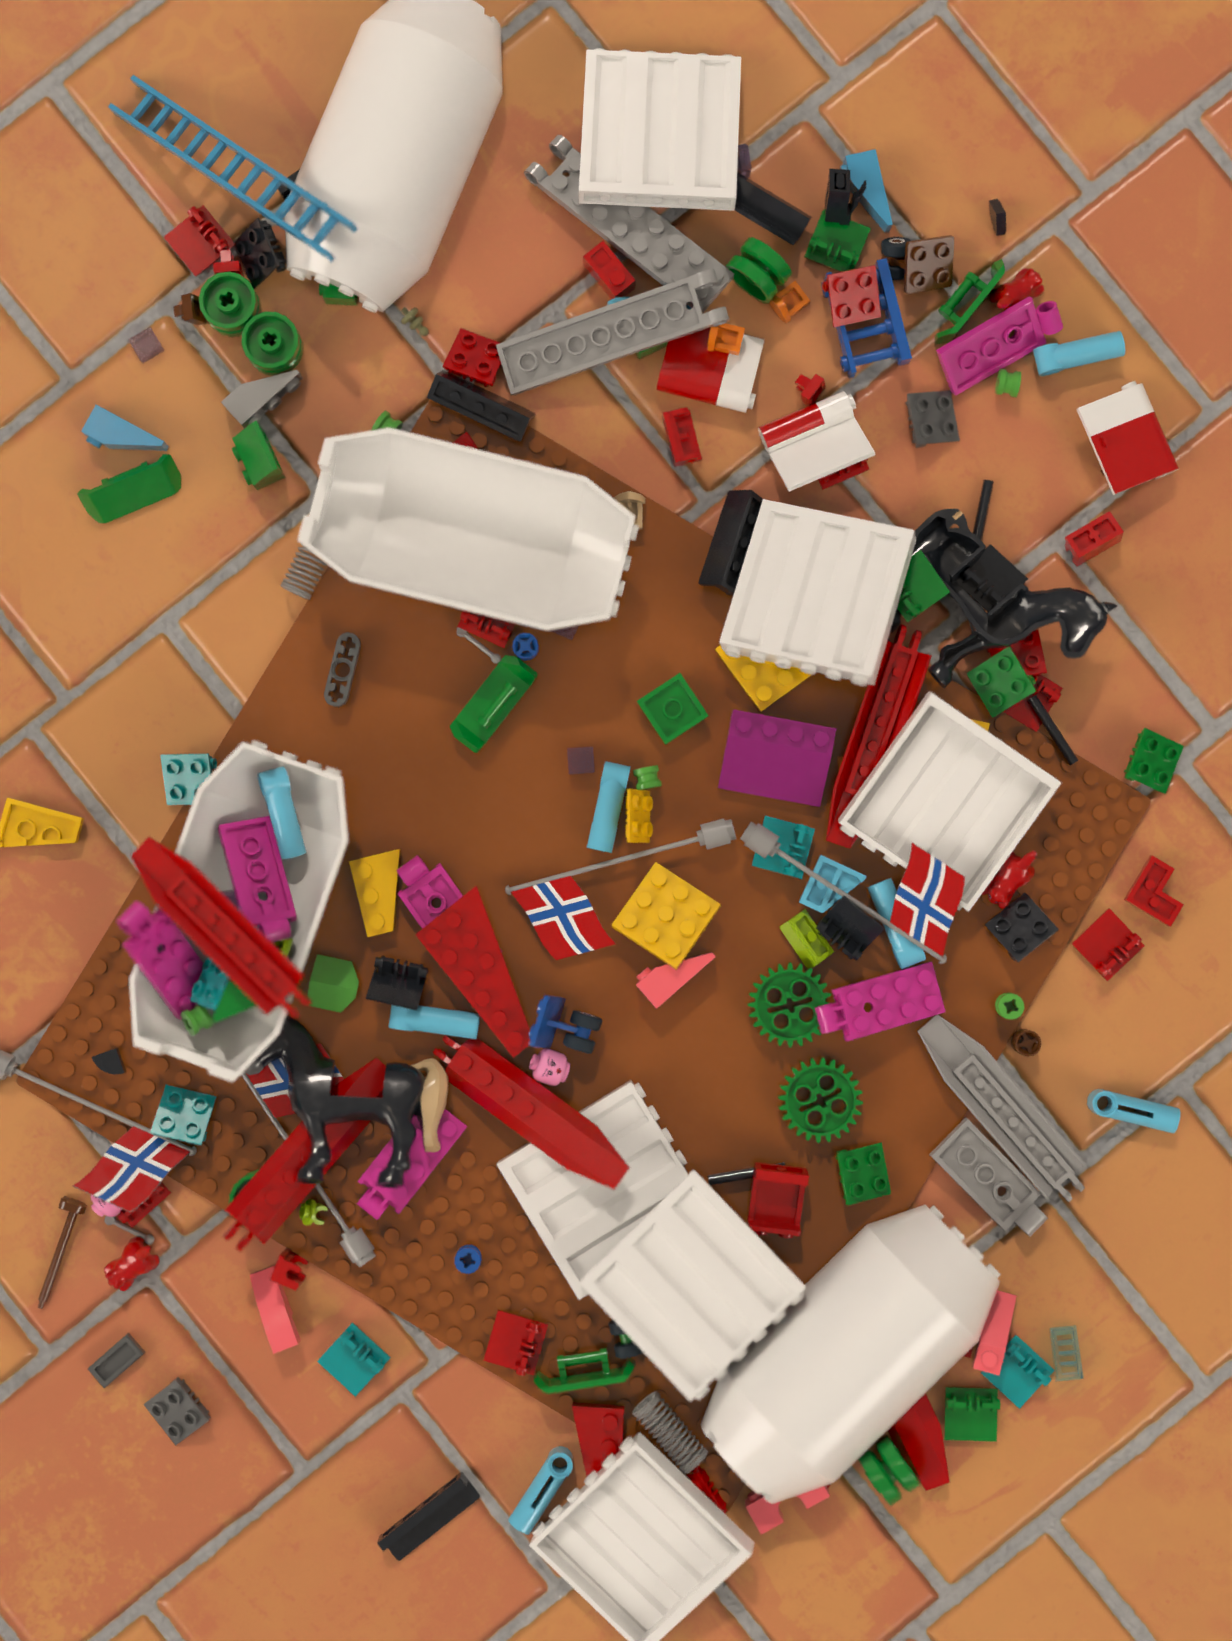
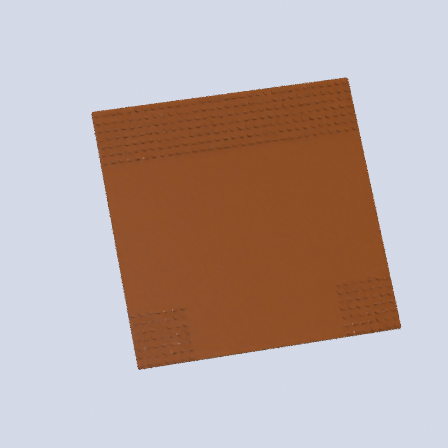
M431 399L410 432L453 443L465 432H468L481 451L585 476L613 499L616 495L628 491L643 495L530 426L527 427L522 441L519 442ZM643 495L645 497V504H642V530H638L635 541L630 540L627 555L632 556L628 572L623 571L621 580L625 581L622 597L617 596L615 600L619 601L616 617L611 616L608 620L550 631L515 624L505 648L467 632L492 653L499 654L501 660L505 655L516 656L512 647L513 640L521 633L532 634L537 639L539 645L536 657L528 661L522 660L538 673L537 678L478 753H474L453 736L449 726L498 663H493L487 654L468 639L457 635V626L463 610L353 583L331 566H328L314 592L311 594L312 597L303 607L212 758H216L218 768L242 742L251 745L252 740L268 745L266 750L282 756L283 751L298 756L297 761L306 764L307 760L322 764L321 770L325 771L326 766L342 771L340 777H343L349 843L302 971L305 976L298 988L308 996L309 982L317 954L352 961L359 980L356 998L341 1013L303 1005L295 995L291 1004L300 1012L297 1018H292L307 1029L315 1044H322L330 1058L335 1060V1065L345 1079L376 1057L385 1066L390 1062L413 1065L425 1059L434 1058L446 1070L448 1064L434 1055L433 1051L435 1048L441 1049L451 1058L457 1053L456 1049L444 1043L442 1039L444 1037L443 1034L388 1028L391 1005L365 999L375 969L376 957L384 955L394 959V963H396L397 959H400V964L404 965L406 960L408 961V966L410 963L423 964V967L428 968L427 978L419 1001L420 1006L477 1013L416 937L415 934L422 928L398 895L399 891H403L408 887L399 874L394 931L367 937L349 861L401 849L399 868L419 855L429 871L441 863L463 896L476 885L478 886L530 1029L536 1024L538 1018L537 1007L545 995L566 998L559 1020L561 1022L576 1026L570 1022L574 1010L602 1019L600 1030H591L589 1039L595 1041V1047L591 1054L564 1046L565 1034H574V1032L557 1028L551 1048L548 1049L566 1056L567 1062L570 1063L568 1076L563 1083L560 1082L556 1086L538 1083L579 1112L626 1082L632 1080L634 1085L639 1082L647 1095L643 1098L648 1107L653 1105L660 1116L657 1123L661 1129L666 1127L674 1139L670 1143L675 1152L680 1149L688 1162L684 1165L687 1172L690 1173L694 1169L708 1185L707 1175L753 1168L755 1162L768 1164L785 1162L786 1166L807 1168L809 1181L808 1186H805L800 1222L801 1235L794 1236L793 1238H782L775 1233L757 1235L804 1285L867 1224L909 1210L937 1163L929 1154L956 1128L968 1111L965 1104L943 1080L918 1033V1030L934 1016L850 1041H845L842 1029L824 1033L820 1036L813 1032L811 1034L812 1042L802 1038L803 1045L799 1046L797 1041L793 1040L792 1048H789L787 1040H784L783 1044L778 1046L776 1037L771 1042L767 1041L768 1032L761 1036L759 1032L762 1026L754 1027L752 1025L757 1020V1017H749L748 1015L755 1011V1009L747 1006V1003L754 1002L755 998L748 995L749 992H757L758 990L753 986V982L761 984L762 980L759 975L762 974L768 977L767 968L770 967L774 972H777V964L780 963L783 969H787L788 962H791L794 970H796L799 963L803 966L802 972L807 970L780 930V926L804 909H806L817 925L833 907L831 906L824 913H820L799 903L800 897L810 878V875L804 872L802 879L752 866L755 852L744 845L745 842L740 839L751 822L756 825L758 823L762 825L764 816H769L814 828L815 831L806 867L813 871L819 856L822 855L865 875V880L849 891L848 894L876 913L878 912L867 887L891 878L896 890H898L906 870L900 864H897L895 867L884 860L885 854L880 850L876 849L875 852L869 850L862 844L863 839L861 837L857 838L850 849L826 841L833 786L868 684L866 686L856 685L851 680L845 678L833 680L826 677V674L816 672L760 712L715 651L720 646L719 641L733 596L727 595L716 586H701L698 584L713 536ZM349 632L355 634L360 639L361 650L349 699L344 706L333 707L326 702L324 691L337 639L343 633ZM349 638L347 642L343 641L342 643L346 648L345 656L339 653L338 658H346L352 662L353 657H349L348 653L350 648H355L356 644L352 642V638ZM340 663L336 666L335 672L339 677H346L350 672V667L347 663ZM927 670L914 711L928 691H930L967 718L990 723L988 730L990 734L1061 782L1058 789L1013 850L1021 858L1031 851H1036L1037 856L1031 863V866L1035 869V875L1028 884L1016 890L1008 904L1010 905L1023 893H1026L1059 930L1020 962L1014 961L1009 956L1006 948L985 926L988 921L1003 909L998 904L991 903L988 899V894H981L970 911L963 907L960 911H956L948 931L944 950L947 961L944 964H940V960L923 950L926 960L912 965L916 966L926 962L933 963L946 1011L938 1015L984 1046L997 1061L1149 807L1151 800L1077 754L1075 755L1078 761L1069 765L1052 739L1039 731L1031 730L1003 712L992 718L979 695L954 680L946 688H943ZM678 673H681L709 717L665 745L638 705L637 700ZM333 679L332 683H336L337 688L335 692H330V696L333 697V702H337L339 698H343V694L340 693V686L346 687L347 682H339ZM733 709L836 728L832 756L820 807L718 788ZM605 761L631 766L612 853L587 848ZM658 765L659 771L657 776L661 780L662 786L645 790L650 791V796L653 800V808L650 811L653 834L650 837V843H628L627 838H625L627 824L625 822V819H627V814H625V811H627L625 796H627V789L637 790L636 785L638 781L637 777L633 774V770ZM192 805L182 806L161 841L162 845L176 852ZM731 819L736 839L731 840L730 844L707 850L706 845L700 846L698 841L573 875L572 878L588 897L602 927L616 944L567 958L555 960L543 946L527 913L512 893L508 895L505 892L507 885L509 887L517 886L698 836L696 831L701 830V824L715 820ZM655 862L721 904L713 919L686 956V958L712 952L716 957L657 1009L636 986V983L639 981L637 976L647 967L652 970L654 967L666 963L611 926ZM140 875L22 1071L149 1129L152 1128L165 1085L216 1096L217 1098L206 1129V1141L202 1142L200 1146L176 1140L191 1148L195 1146L197 1152L193 1156L188 1155L167 1176L225 1210L229 1205V1195L233 1186L248 1172L260 1169L285 1140L242 1075L234 1082L209 1074V1069L169 1054L158 1055L134 1046L129 979L135 962L122 946L131 935L119 927L117 919L135 901L143 904L150 911L151 915L154 913L156 903L153 901ZM439 898L432 900L434 908L441 906L442 902ZM868 914L870 917H872L875 921H877L880 925L883 926L882 922ZM884 929L862 952V956L857 961L853 958L850 960L842 952L843 947L839 950L836 949L838 946L837 942L833 945L830 944L834 953L818 965L812 967L811 977L817 974L821 975L818 984L826 982L828 985L823 989V992L831 993V996L825 1000L829 1003H835L832 994L833 989L901 970L896 961L892 945ZM799 981L793 985L792 991L794 995L801 996L805 993V983ZM772 988L767 993V999L772 1003L779 1001L781 997V992L777 988ZM1009 992L1021 997L1024 1002V1011L1020 1017L1010 1020L1001 1017L996 1012V999L1003 993ZM812 997L799 1001H792L790 998H787L786 1004L770 1007L767 1011L770 1013L787 1008L791 1012L794 1005L811 1002ZM867 1002L864 1004V1010L867 1013L870 1012L872 1007ZM804 1007L800 1010L799 1017L802 1021H808L812 1018L813 1011L810 1007ZM778 1014L774 1018V1025L778 1028L784 1027L788 1022L785 1014ZM480 1016L477 1038L533 1078L532 1069H529L531 1058L534 1054L538 1055L545 1048L528 1046L513 1058ZM448 1035L460 1045L469 1039ZM118 1048L126 1073H106L95 1065L92 1057ZM824 1057L827 1065L831 1059H834L835 1068L843 1063L845 1065L843 1073L850 1070L853 1072L849 1080L857 1079L859 1081L854 1089L862 1090L863 1093L856 1096V1099L863 1101V1104L856 1105V1109L861 1112V1115L853 1114L852 1118L857 1124H847L849 1133L841 1129L839 1131L840 1139L835 1134H831L830 1142L826 1140L825 1136H821L820 1143H817L815 1135H812L810 1140L807 1141L805 1139L806 1132L797 1136V1126L792 1129L787 1127L791 1119H782V1116L787 1111L779 1110L778 1106L784 1104L785 1101L777 1097L780 1094H785V1091L779 1086L782 1084L788 1085L789 1083L784 1076L793 1077L794 1075L791 1067L799 1071L801 1069L800 1061L809 1066L810 1058H813L816 1064H819L820 1058ZM421 1071V1073H422V1074L424 1075V1077L426 1078L427 1072H426V1071ZM830 1075L823 1076L819 1081L822 1089H828L833 1084V1079ZM18 1076L16 1080L17 1084L113 1143L132 1128L130 1125L24 1077ZM448 1082L445 1109L463 1122L467 1128L399 1214L389 1204L379 1219L376 1220L357 1205L358 1201L369 1189L365 1184L361 1185L358 1180L392 1138L389 1127L374 1120H370L369 1124L324 1175L323 1183L320 1184L348 1228L350 1229L353 1226L356 1230L362 1228L375 1248L373 1250L376 1254L374 1258L359 1268L356 1263L351 1262L339 1244L343 1240L341 1234L344 1233V1230L315 1186L272 1235L271 1239L291 1249L294 1253L574 1423L572 1402L625 1406L623 1442L629 1436L633 1439L640 1432L675 1466L677 1460L672 1461L673 1455L668 1457V1452H664L666 1446L660 1447L661 1442L656 1443L658 1437L652 1438L654 1432L648 1434L650 1428L645 1429L647 1423L641 1425L643 1418L637 1420V1417L632 1415L635 1407L644 1398L658 1391L661 1395L660 1399H664V1403H668V1408H672V1412H676V1417H680V1421H683L684 1426H687L688 1430L692 1432L691 1435H695V1439L699 1440V1444H703V1448L708 1450V1454L699 1465L701 1468H705L710 1478L708 1482L713 1481L714 1486L711 1489L717 1488L720 1496L727 1503V1512L746 1482L715 1449L714 1443L705 1435L701 1428L702 1419L717 1384L715 1378L707 1385L709 1391L701 1399L697 1400L694 1398L690 1402L656 1364L651 1362V1359L643 1353L631 1357L635 1360V1367L629 1378L622 1383L547 1394L540 1390L533 1382L534 1375L538 1371L548 1378L560 1377L557 1355L568 1356L600 1351V1349L607 1348L610 1369L622 1367L628 1358L619 1359L615 1355L614 1345L621 1341L619 1335H612L610 1333L609 1322L613 1319L590 1294L580 1300L577 1298L497 1166L499 1160L529 1143V1141ZM807 1087L799 1088L796 1091V1098L801 1101L806 1100L810 1094ZM841 1088L835 1089L826 1096H822L820 1093L817 1094L816 1101L801 1106L799 1111H804L815 1103L823 1106L825 1104L824 1099L840 1093ZM835 1099L831 1104L832 1111L841 1112L845 1105L842 1099ZM811 1111L807 1118L808 1122L811 1124L818 1123L821 1120V1113L819 1111ZM296 1114L276 1118L288 1136L302 1121ZM882 1142L891 1194L846 1206V1201L843 1199V1185L840 1183L841 1175L838 1174L840 1169L838 1160H836L837 1151L844 1149L852 1150ZM752 1178L710 1185L747 1225ZM308 1199H313L316 1203H321L328 1208L327 1211L320 1210L316 1214V1218L324 1221L323 1225L312 1223L310 1226L302 1223L299 1211L301 1205ZM467 1244L476 1246L482 1255L479 1268L470 1274L460 1272L454 1263L458 1249ZM498 1310L548 1324L534 1375L526 1373V1376H521L515 1373L516 1370L483 1361ZM601 1361L566 1367L567 1376L603 1370ZM662 1401L658 1402L653 1409L661 1405ZM666 1405L663 1406V1407L658 1411V1413L661 1412L662 1410H664L665 1407H666ZM670 1410L666 1411L662 1417L667 1415ZM674 1414L671 1415V1416H669V1418L665 1421V1423H666L668 1420L672 1419L673 1416H674ZM678 1419L674 1420L671 1425L675 1424ZM678 1424L673 1431L681 1427V1424ZM683 1428V1429L679 1432V1434H681L682 1432H684V1431H685V1428ZM686 1433L682 1439L687 1437L689 1433ZM693 1437L689 1438L686 1444L692 1441ZM697 1441L694 1442L690 1448L695 1446L697 1444ZM701 1446L697 1447L694 1452H696L697 1450H699V1449L701 1448Z

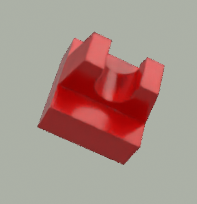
M231 249L220 250L221 262L213 263L214 274L233 272L244 277L243 268L239 260H234Z
M800 374L795 381L796 389L801 392L802 402L807 406L814 404L826 388L824 378L817 374L812 379Z

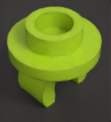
M308 1199L301 1205L299 1217L304 1225L310 1226L312 1223L323 1225L324 1221L316 1218V1214L320 1210L327 1211L328 1208L321 1203H316L313 1199Z

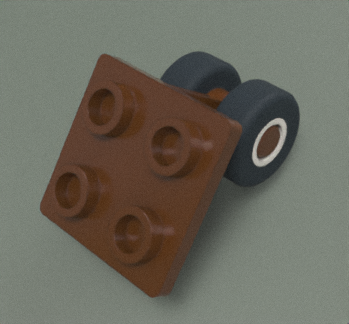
M947 235L914 241L904 237H889L881 242V253L889 257L888 265L892 280H904V292L907 294L952 286L955 240L953 236Z

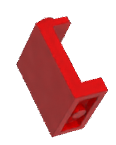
M755 1162L747 1226L756 1235L775 1233L782 1238H793L794 1236L801 1235L800 1222L805 1186H808L809 1181L807 1168Z

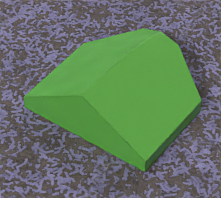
M317 954L309 982L308 997L312 1000L309 1006L341 1013L356 998L359 980L352 961Z

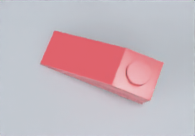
M709 952L686 958L677 970L668 964L656 966L652 970L647 967L637 976L639 981L636 983V986L657 1009L716 956Z
M997 1290L977 1343L972 1364L974 1369L995 1375L1000 1374L1016 1295Z

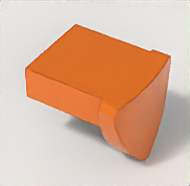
M796 281L777 293L770 301V305L775 313L786 324L791 321L793 315L810 304V299Z
M726 323L711 327L707 350L712 352L717 350L739 356L745 328Z

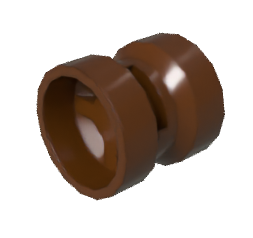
M1019 1029L1013 1034L1011 1039L1013 1049L1021 1055L1034 1056L1041 1049V1038L1034 1031Z

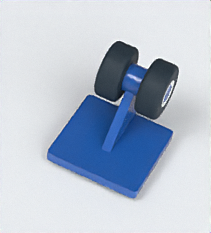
M545 995L537 1007L538 1018L536 1024L531 1027L529 1032V1039H531L529 1046L551 1048L556 1029L560 1028L574 1032V1034H565L564 1046L591 1054L595 1047V1041L589 1039L591 1030H600L602 1019L574 1010L570 1022L576 1026L561 1022L559 1020L566 998Z

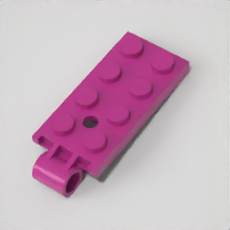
M1029 296L937 349L936 352L951 392L956 396L1029 354L1035 348L1046 344L1044 334L1052 335L1058 333L1063 328V322L1056 302L1047 301L1035 309L1033 298ZM1015 330V334L1012 337H1008L1009 333Z
M270 816L219 825L217 830L238 909L255 926L258 925V929L271 942L289 939L291 937V930L287 919L290 922H294L297 915ZM264 892L267 895V900H260L258 893Z
M417 855L396 870L408 886L403 891H399L398 895L422 929L463 896L441 863L429 871L423 860ZM434 898L441 900L442 904L439 908L432 906Z
M135 901L117 919L119 927L131 935L122 946L177 1019L182 1020L181 1013L183 1011H191L198 1005L190 999L193 986L199 980L203 971V962L174 921L161 908H158L151 915L150 911L143 904ZM162 944L161 950L157 952L158 946Z
M926 962L833 989L832 994L835 1003L815 1007L821 1034L842 1029L845 1041L946 1012L932 962ZM867 1002L872 1007L868 1013L864 1010V1004Z
M446 1109L442 1114L437 1130L438 1140L441 1145V1149L438 1152L424 1151L417 1116L412 1118L411 1123L416 1129L417 1136L410 1149L412 1165L410 1170L404 1173L402 1188L394 1189L377 1186L378 1174L387 1166L392 1154V1138L358 1180L361 1185L365 1184L369 1189L358 1201L357 1205L376 1220L379 1219L389 1204L396 1209L395 1211L398 1214L402 1211L467 1128L463 1122Z

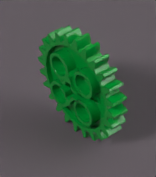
M788 962L787 969H783L780 963L777 964V972H774L770 967L767 968L769 976L765 977L760 974L759 977L762 983L753 982V986L758 989L757 992H749L748 994L755 998L754 1002L747 1003V1006L755 1009V1011L748 1014L749 1017H757V1020L752 1025L754 1027L762 1026L759 1032L761 1036L767 1032L769 1033L767 1041L771 1042L776 1037L778 1046H781L784 1040H787L789 1048H792L793 1040H796L799 1046L803 1045L802 1038L812 1042L811 1034L813 1032L819 1036L821 1035L818 1029L819 1023L815 1007L829 1004L825 999L830 997L831 993L823 992V989L828 984L826 982L818 984L821 975L817 974L811 977L812 968L810 967L805 972H802L803 966L800 963L796 970L793 969L791 962ZM801 981L805 983L806 991L803 995L796 996L792 991V987L796 982ZM772 988H777L781 992L779 1001L775 1003L769 1002L767 999V993ZM812 997L811 1002L794 1005L791 1012L787 1008L770 1013L767 1011L770 1007L786 1004L787 998H790L792 1001H799ZM804 1007H810L813 1011L812 1018L808 1021H802L799 1017V1012ZM778 1014H785L788 1018L787 1024L782 1028L774 1025V1018Z
M824 1057L820 1058L819 1064H816L815 1060L810 1058L809 1066L800 1061L801 1069L799 1071L791 1067L794 1073L793 1077L784 1076L789 1082L788 1085L782 1084L779 1086L785 1091V1094H780L777 1098L785 1101V1103L778 1106V1109L787 1111L782 1116V1119H791L787 1127L792 1129L797 1126V1136L806 1132L805 1139L807 1141L810 1140L812 1135H815L817 1143H820L821 1136H825L826 1140L830 1142L831 1134H835L840 1139L839 1131L841 1129L849 1133L847 1124H857L852 1118L853 1114L861 1115V1112L856 1109V1105H862L863 1101L856 1099V1096L863 1092L860 1089H854L859 1081L857 1079L849 1080L853 1072L850 1070L843 1073L845 1068L843 1063L835 1068L834 1059H831L828 1065ZM825 1075H830L833 1079V1084L828 1089H822L819 1085L820 1079ZM801 1087H807L810 1092L809 1097L803 1101L796 1098V1091ZM841 1088L840 1093L825 1098L823 1106L815 1103L806 1110L799 1111L801 1106L816 1101L817 1094L820 1093L822 1096H826L835 1089ZM835 1099H842L845 1105L841 1112H833L831 1109V1104ZM811 1111H819L821 1113V1120L816 1124L808 1122L807 1118Z

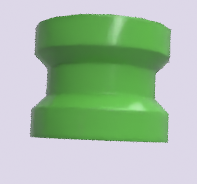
M1000 369L997 376L995 394L1002 395L1003 393H1008L1011 397H1017L1022 373L1019 371L1009 373L1006 369Z
M384 411L374 423L372 430L384 428L401 430L403 422L399 419L394 420L388 411Z
M658 765L633 770V774L637 777L638 781L636 785L637 790L662 786L661 780L657 776L659 771Z
M1003 993L996 999L995 1010L1003 1018L1016 1019L1024 1011V1002L1016 994Z
M200 1004L196 1005L191 1011L185 1010L181 1013L182 1022L191 1036L197 1035L199 1030L203 1028L209 1029L213 1026L209 1011Z

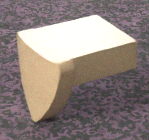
M631 491L616 495L614 499L635 515L634 524L639 525L638 530H642V504H645V497Z

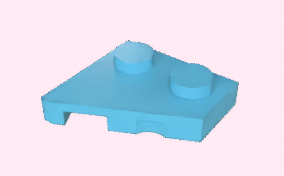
M822 855L819 856L813 872L847 894L866 878L865 875ZM810 876L799 903L824 913L842 896Z

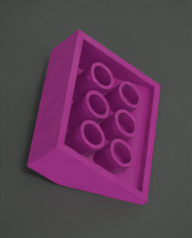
M733 709L718 788L820 807L832 756L836 728Z

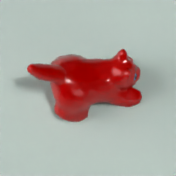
M1023 268L1011 282L1001 284L990 293L991 303H997V308L1006 310L1029 296L1033 299L1037 298L1044 292V286L1041 284L1043 280L1040 274L1035 272L1033 268Z
M1012 851L982 894H988L989 901L993 904H998L1001 909L1006 908L1016 890L1028 884L1035 875V869L1031 866V863L1035 860L1037 852L1031 851L1021 858Z
M133 1237L124 1247L122 1256L104 1267L108 1285L113 1286L115 1289L119 1288L120 1291H126L132 1286L139 1275L149 1273L157 1268L160 1259L158 1255L150 1254L151 1247L143 1245V1238Z

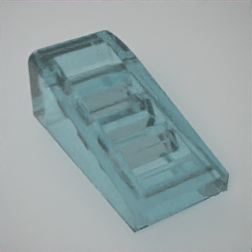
M1076 1325L1049 1328L1055 1382L1084 1379ZM1071 1334V1339L1057 1341L1056 1335ZM1072 1345L1073 1350L1059 1351L1058 1346ZM1073 1356L1074 1361L1060 1362V1357ZM1074 1366L1075 1372L1062 1373L1061 1371L1062 1367Z

